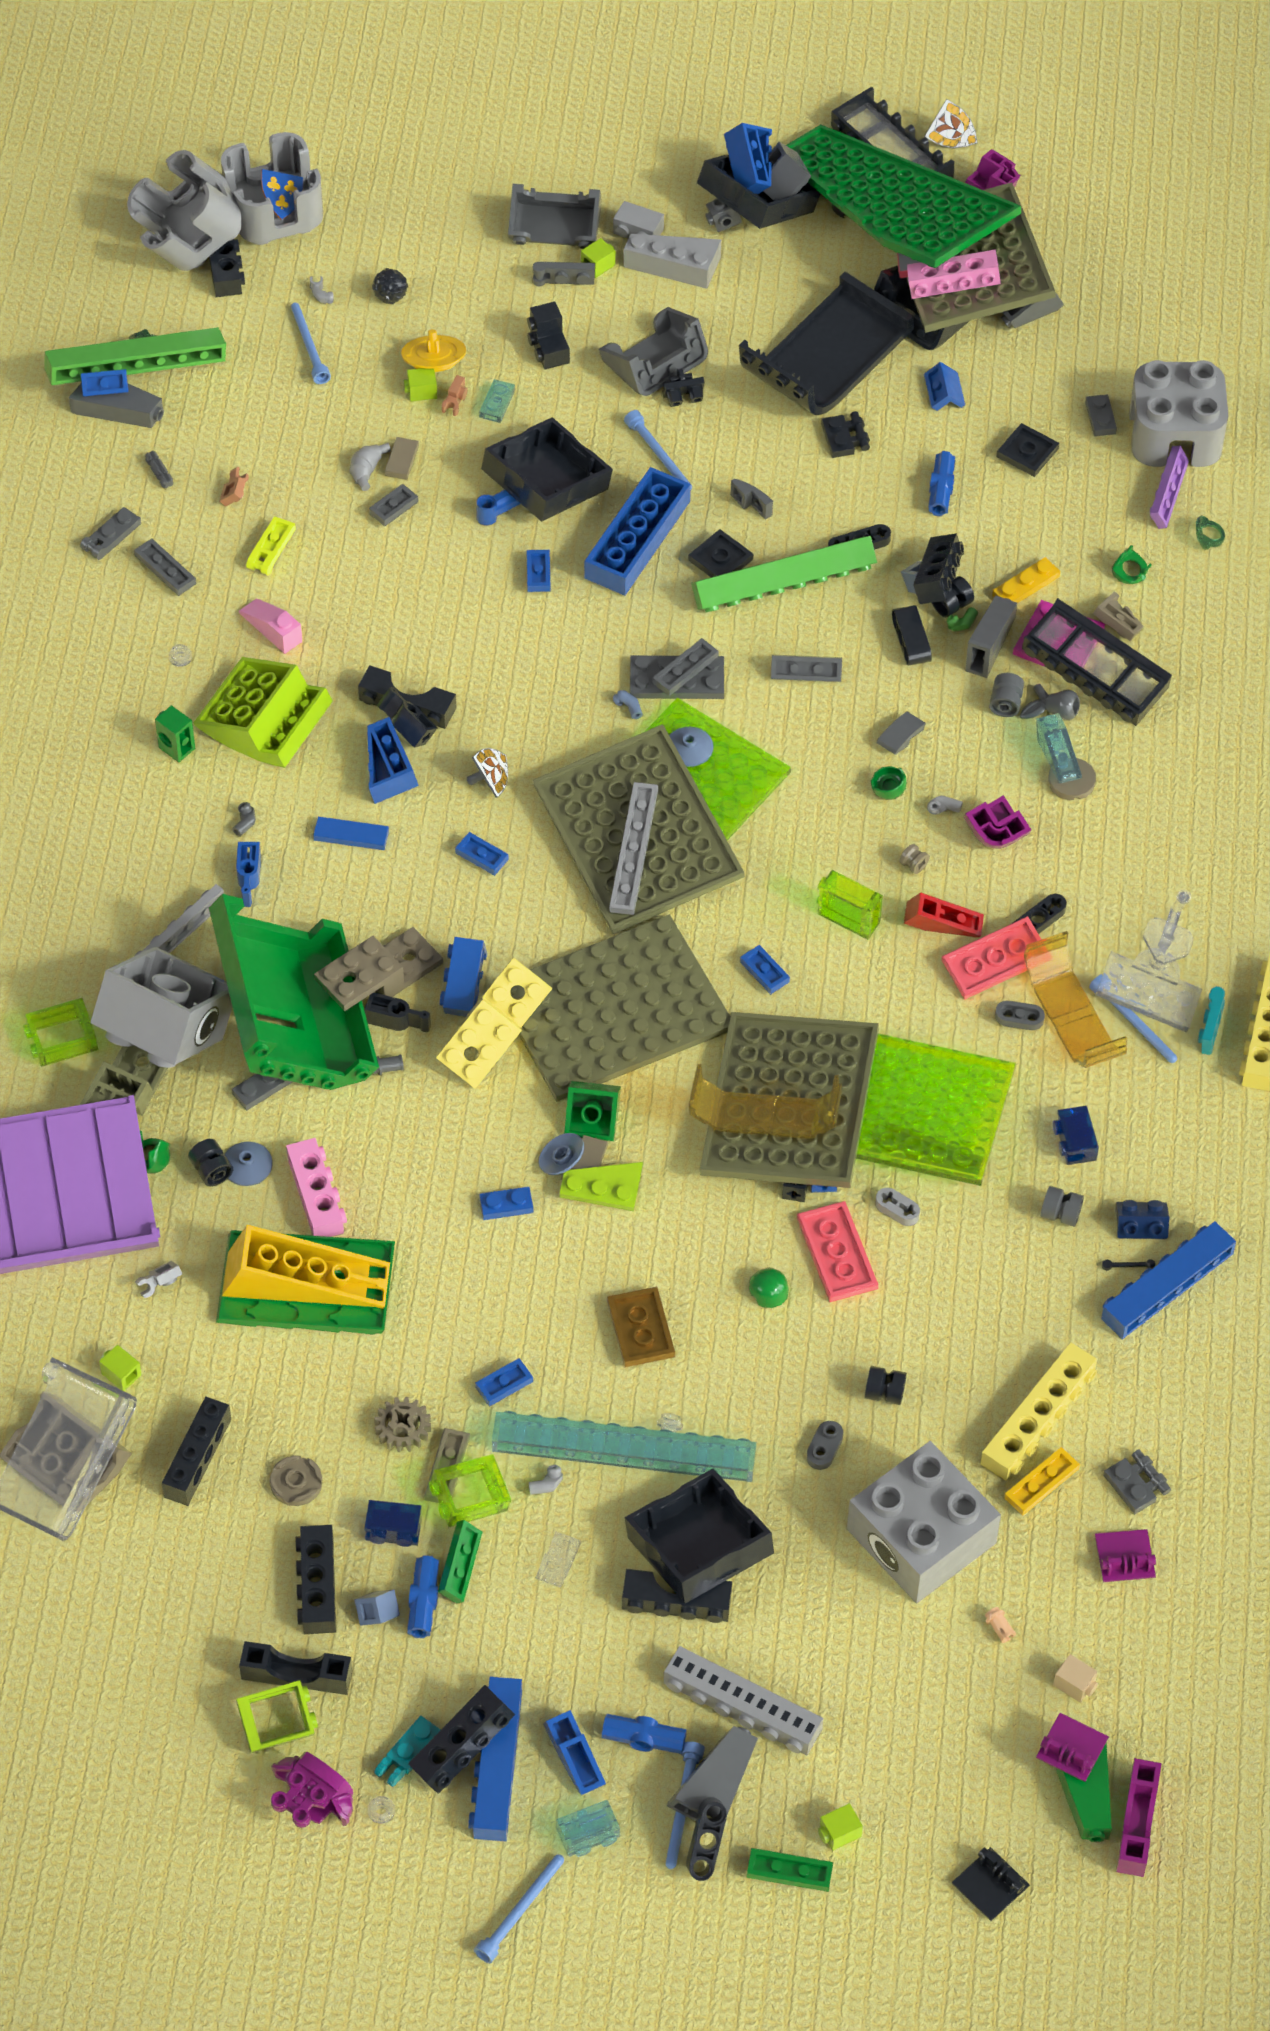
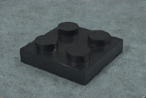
M1021 423L997 450L996 457L1035 477L1057 452L1060 443Z
M719 529L688 555V561L708 576L714 577L744 568L753 560L754 554Z

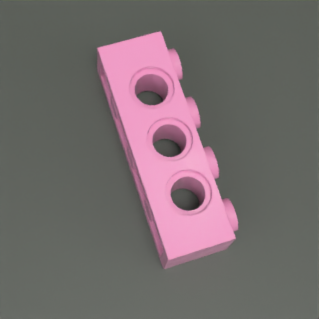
M996 250L955 256L936 268L929 267L921 262L907 264L912 299L1001 284Z
M316 1138L286 1145L288 1162L312 1235L332 1237L343 1234V1223H347L344 1208L339 1209L337 1202H340L337 1188H332L330 1182L333 1181L330 1167H325L323 1161H326V1155L323 1146L318 1147ZM328 1208V1210L322 1211L320 1209Z

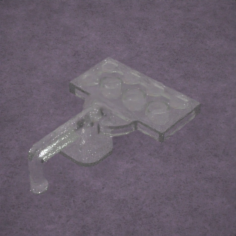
M1180 890L1166 920L1153 918L1148 922L1143 939L1149 949L1139 953L1135 960L1111 951L1095 994L1184 1032H1187L1190 1028L1202 992V988L1180 980V969L1176 960L1188 956L1193 944L1191 932L1177 925L1183 907L1191 900L1189 891Z

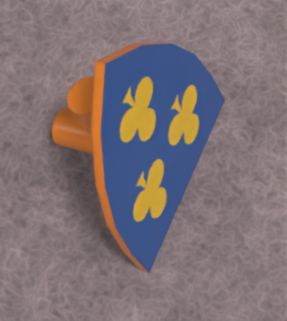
M261 169V185L264 197L270 198L274 213L280 220L290 215L295 209L293 192L295 190L302 192L303 177Z

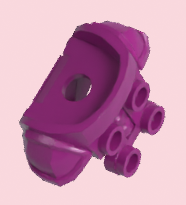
M304 1752L300 1757H285L277 1764L274 1763L271 1766L275 1777L287 1782L290 1787L287 1793L278 1791L272 1795L271 1806L274 1811H289L293 1814V1823L299 1828L308 1826L310 1821L320 1824L331 1812L338 1817L342 1826H346L349 1823V1818L353 1812V1789L346 1779L311 1753Z

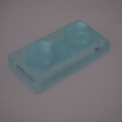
M494 379L479 411V418L501 423L514 395L515 384Z

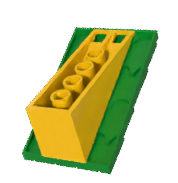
M246 1225L243 1231L231 1230L228 1234L216 1323L250 1327L258 1325L284 1329L300 1328L336 1333L343 1331L370 1335L382 1334L385 1330L395 1241L282 1234L251 1225Z

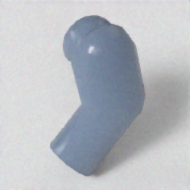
M620 690L613 696L615 704L618 706L626 704L628 706L632 719L642 717L643 713L636 697L625 690Z

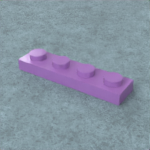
M1172 446L1170 455L1167 457L1164 473L1161 475L1159 488L1156 490L1153 505L1150 508V517L1154 520L1158 529L1167 528L1189 462L1181 446Z

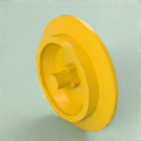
M431 329L428 331V336L416 338L404 345L401 356L406 363L416 369L426 368L440 372L452 368L457 362L462 360L466 354V346L457 338L437 335L436 330Z

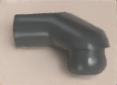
M243 802L239 805L238 810L241 821L232 828L233 832L239 837L256 822L255 810L248 802Z

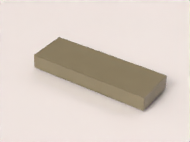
M444 1428L424 1495L426 1501L450 1506L470 1439V1433Z

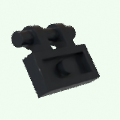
M857 411L850 414L851 421H845L844 415L822 418L821 425L832 458L854 455V447L860 446L862 451L870 449L869 435L864 431L865 424L863 418L859 416ZM855 431L856 436L851 437L849 432Z

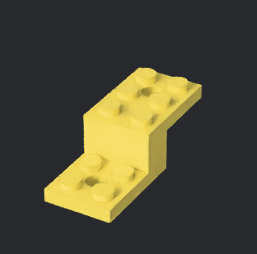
M513 957L467 1014V1019L436 1058L472 1087L476 1088L522 1031L521 1027L552 990V987ZM515 985H520L525 990L524 996L519 999L513 998L510 994L511 988ZM472 1046L478 1050L476 1059L468 1060L465 1058L464 1050L467 1047Z

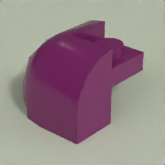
M991 149L982 156L977 170L966 179L965 183L981 190H986L1012 182L1015 188L1021 175L1016 171L1015 163Z
M1004 795L989 804L984 802L964 815V819L975 837L984 846L989 848L1001 849L1010 846L1031 832V828L1019 810L1014 812Z

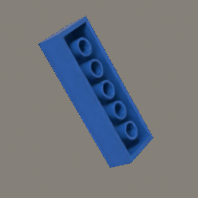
M650 467L584 561V578L626 596L690 503L691 484Z

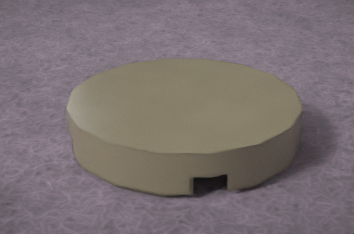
M1064 758L1052 765L1048 775V782L1052 792L1060 798L1066 800H1074V798L1083 799L1092 793L1096 784V773L1093 767L1082 759Z
M296 1455L286 1457L274 1466L273 1472L270 1475V1487L273 1495L278 1501L289 1506H301L310 1503L318 1496L322 1488L323 1479L320 1468L309 1458H301V1456Z

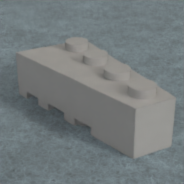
M630 234L624 247L625 268L706 289L721 259V239Z

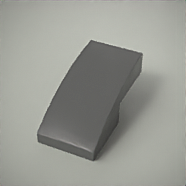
M738 479L731 480L730 495L743 509L752 506L765 520L773 515V500L749 483Z
M907 711L882 733L877 740V744L896 755L908 747L911 738L924 730L926 723Z

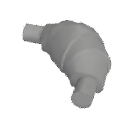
M388 443L379 446L377 444L363 446L352 456L349 471L355 483L360 485L362 491H367L370 488L368 480L381 459V454L391 451Z

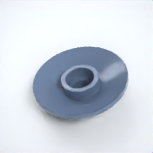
M683 727L669 735L687 767L701 765L712 755L713 741L702 729Z
M565 1133L552 1139L543 1148L539 1156V1166L542 1171L548 1175H558L571 1169L580 1160L584 1152L583 1140L574 1133Z
M241 1142L229 1148L224 1154L233 1166L234 1171L228 1180L240 1186L256 1185L265 1180L272 1170L271 1154L261 1144Z

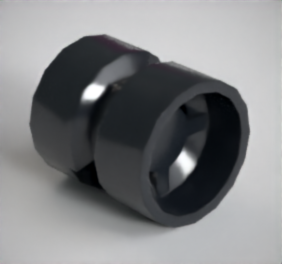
M957 576L953 579L952 589L949 591L946 601L933 602L932 605L942 617L948 618L956 613L959 608H964L972 603L975 597L970 584L963 577Z
M205 1139L197 1143L188 1154L189 1160L194 1168L198 1170L201 1179L207 1186L213 1187L225 1182L234 1171L232 1164L223 1154V1150L215 1139Z
M871 1366L865 1398L876 1401L885 1398L886 1403L901 1405L907 1372L892 1370L890 1373H887L885 1368Z

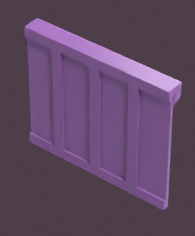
M134 1095L0 1118V1274L159 1247L158 1238H160L159 1227L156 1228Z

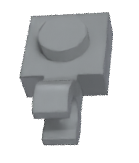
M170 1261L150 1271V1275L138 1278L135 1283L138 1286L147 1283V1289L140 1293L142 1297L147 1298L153 1295L157 1285L168 1286L174 1283L177 1277L182 1275L179 1265Z

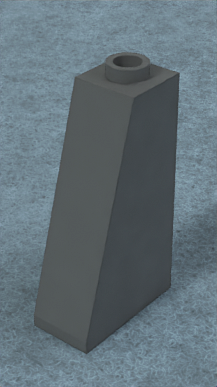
M81 382L69 397L70 410L73 414L152 428L157 421L162 419L164 409L162 398L131 384H128L129 392L83 397Z
M999 596L994 597L968 642L966 672L988 678L1016 618L1017 602Z
M733 1726L722 1736L667 1803V1807L696 1821L701 1802L706 1798L715 1797L725 1806L728 1815L758 1738L751 1735V1732L746 1728ZM718 1806L709 1807L706 1816L708 1818L717 1817L720 1808Z

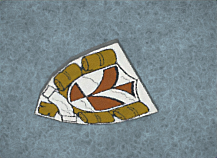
M948 99L944 102L924 136L936 144L950 148L967 147L978 143L976 130L971 119L964 110Z
M492 748L481 749L472 757L479 771L468 776L467 782L469 785H473L485 779L497 798L504 791L508 780L507 757L502 752Z

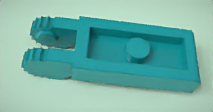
M1213 987L1209 993L1210 1002L1208 1009L1205 1010L1203 1023L1206 1026L1205 1029H1200L1198 1043L1202 1044V1054L1210 1055L1214 1048L1225 1006V991L1222 987Z
M420 1715L386 1754V1757L381 1760L375 1768V1775L381 1777L394 1764L397 1768L390 1775L387 1783L392 1787L396 1786L404 1775H408L412 1770L408 1763L441 1729Z

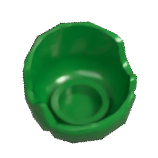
M881 767L874 773L871 779V786L878 797L892 800L904 793L907 786V778L900 767Z
M767 1267L758 1270L749 1280L750 1294L761 1307L774 1308L782 1305L788 1299L789 1287L787 1279L777 1269Z

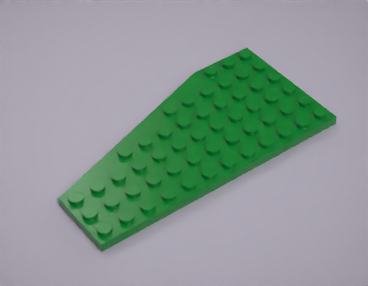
M821 124L786 145L799 154L811 177L807 183L883 247L905 255L912 260L924 263L929 267L936 268L1021 214V206Z

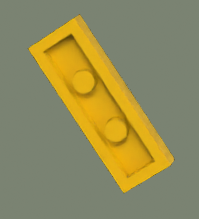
M1044 557L993 589L992 596L1007 598L1018 604L1059 578L1060 570Z
M1060 1447L1007 1491L1004 1499L1023 1516L1079 1470L1080 1464Z

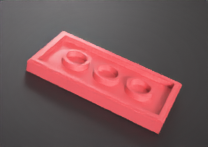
M1027 916L943 955L941 960L965 1000L1051 960V955Z
M845 1201L797 1214L798 1223L829 1302L878 1289V1282Z

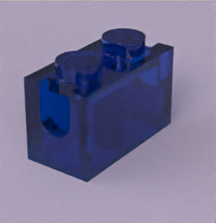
M1087 1105L1057 1110L1058 1120H1053V1130L1055 1135H1059V1152L1061 1156H1065L1067 1165L1097 1161L1099 1146Z
M369 1500L364 1527L366 1531L365 1540L375 1544L387 1542L396 1543L402 1547L418 1546L422 1523V1505Z

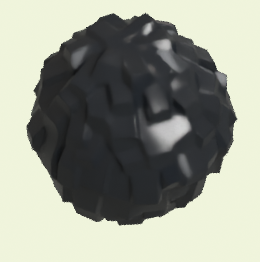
M385 268L380 273H377L372 285L375 296L386 304L398 302L406 295L408 288L406 277L398 270Z

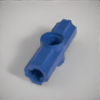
M948 451L936 454L934 472L931 474L929 490L931 495L928 508L934 516H942L948 513L950 495L953 492L955 456Z
M423 1555L420 1558H416L414 1582L410 1585L409 1592L410 1613L407 1633L414 1638L424 1639L430 1636L432 1631L433 1611L436 1610L438 1599L437 1579L439 1571V1560L432 1556Z
M606 1714L602 1738L628 1743L632 1748L643 1752L658 1749L682 1754L687 1729L662 1725L655 1719L647 1716H638L635 1719Z

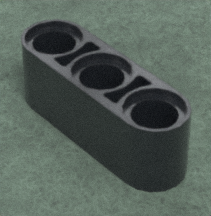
M917 606L892 609L893 625L906 664L909 666L931 662V648Z
M715 1797L704 1799L699 1806L686 1860L687 1870L698 1881L708 1880L714 1872L727 1819L725 1806ZM711 1806H718L720 1808V1812L715 1818H708L706 1816V1812ZM705 1833L713 1834V1840L708 1845L700 1844V1838ZM704 1860L707 1862L704 1871H693V1866L697 1861Z

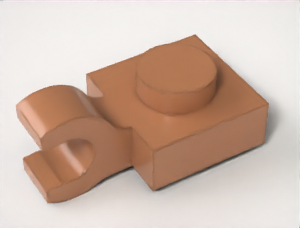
M456 375L448 390V397L442 402V413H445L448 408H453V416L458 415L459 404L461 400H465L468 388L465 387V377Z
M239 467L230 471L229 482L224 484L219 500L224 506L238 502L244 495L243 490L249 475L246 473L240 476Z

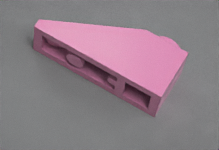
M255 599L239 610V614L284 654L302 642L301 624L287 611L260 599Z

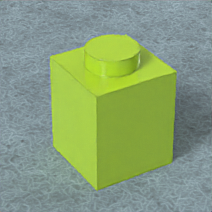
M600 238L581 250V263H595V278L615 266L616 251L611 244H607Z
M420 368L407 370V379L403 380L405 393H409L411 402L437 399V383L434 369Z
M118 1344L112 1350H107L99 1361L101 1374L123 1392L142 1375L140 1362Z
M849 1803L821 1816L818 1833L823 1843H828L833 1851L862 1837L863 1825Z

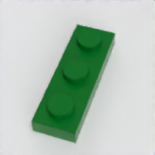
M460 1520L456 1523L438 1589L440 1594L456 1604L462 1603L465 1600L483 1533L465 1520Z
M751 1848L747 1878L829 1892L833 1862Z

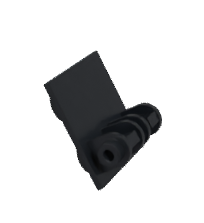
M984 1847L978 1853L979 1858L952 1881V1884L992 1921L1021 1895L1030 1884L991 1847L989 1849Z

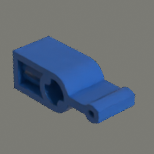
M238 842L236 869L238 885L241 887L245 907H251V890L255 889L260 882V842Z

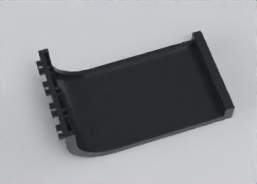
M846 271L839 276L840 285L767 356H765L764 352L760 355V349L754 351L748 347V341L746 340L739 344L740 363L743 368L814 415H822L833 409L914 330V316Z

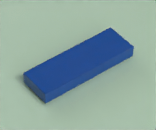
M318 816L313 837L314 841L385 850L389 826Z

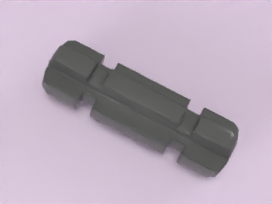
M155 451L147 452L145 460L151 466L150 468L160 481L163 488L171 487L173 485V478L168 473L161 459H159L158 454Z

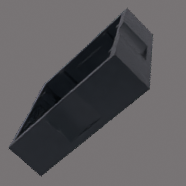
M729 155L705 160L697 180L698 185L759 229L813 213L821 194L809 183H806L796 195L780 200L776 198L772 200L764 191L754 194L734 179Z
M553 417L528 428L519 435L508 437L485 448L481 467L487 475L541 522L608 490L613 471L607 463L593 451L583 446L572 433Z
M714 1468L682 1485L672 1494L657 1499L624 1517L628 1539L684 1603L691 1601L774 1554L772 1532L751 1509L739 1501L734 1490Z

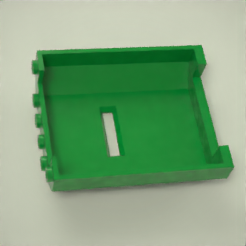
M221 894L209 907V912L244 1056L250 1072L328 1090L359 1083L369 1078L379 1068L362 1000L344 1011L314 978L316 972L349 951L342 923L322 918L309 932L237 915L245 907L243 899ZM347 976L343 981L345 983H352L355 981V978ZM256 1014L294 1022L295 1028L257 1020Z

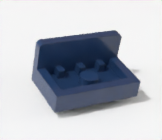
M1134 1200L1116 1202L1117 1237L1119 1239L1168 1238L1170 1216L1167 1202L1151 1200L1149 1202H1136Z

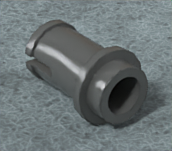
M402 1055L386 1058L376 1056L379 1068L374 1074L382 1076V1073L404 1070Z

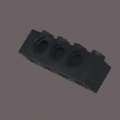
M238 239L227 241L209 256L216 297L242 294L241 285H245L244 271L239 272V269L243 267L241 255H236L237 252H240Z
M957 533L930 537L913 584L919 605L946 601L949 591L952 589L953 579L956 578L957 568L960 567V559L964 555V545L962 541L959 542Z
M205 1396L162 1481L164 1498L189 1506L231 1422L229 1404Z
M332 1525L300 1526V1536L295 1537L296 1552H301V1560H296V1574L301 1576L302 1584H297V1601L302 1600V1608L297 1609L298 1625H303L304 1635L336 1633L334 1537ZM313 1553L320 1554V1556L316 1558L309 1557ZM313 1577L321 1578V1580L317 1582L310 1581V1579ZM314 1601L322 1602L319 1606L310 1605Z
M484 1685L408 1765L439 1794L489 1744L490 1740L509 1723L515 1714Z

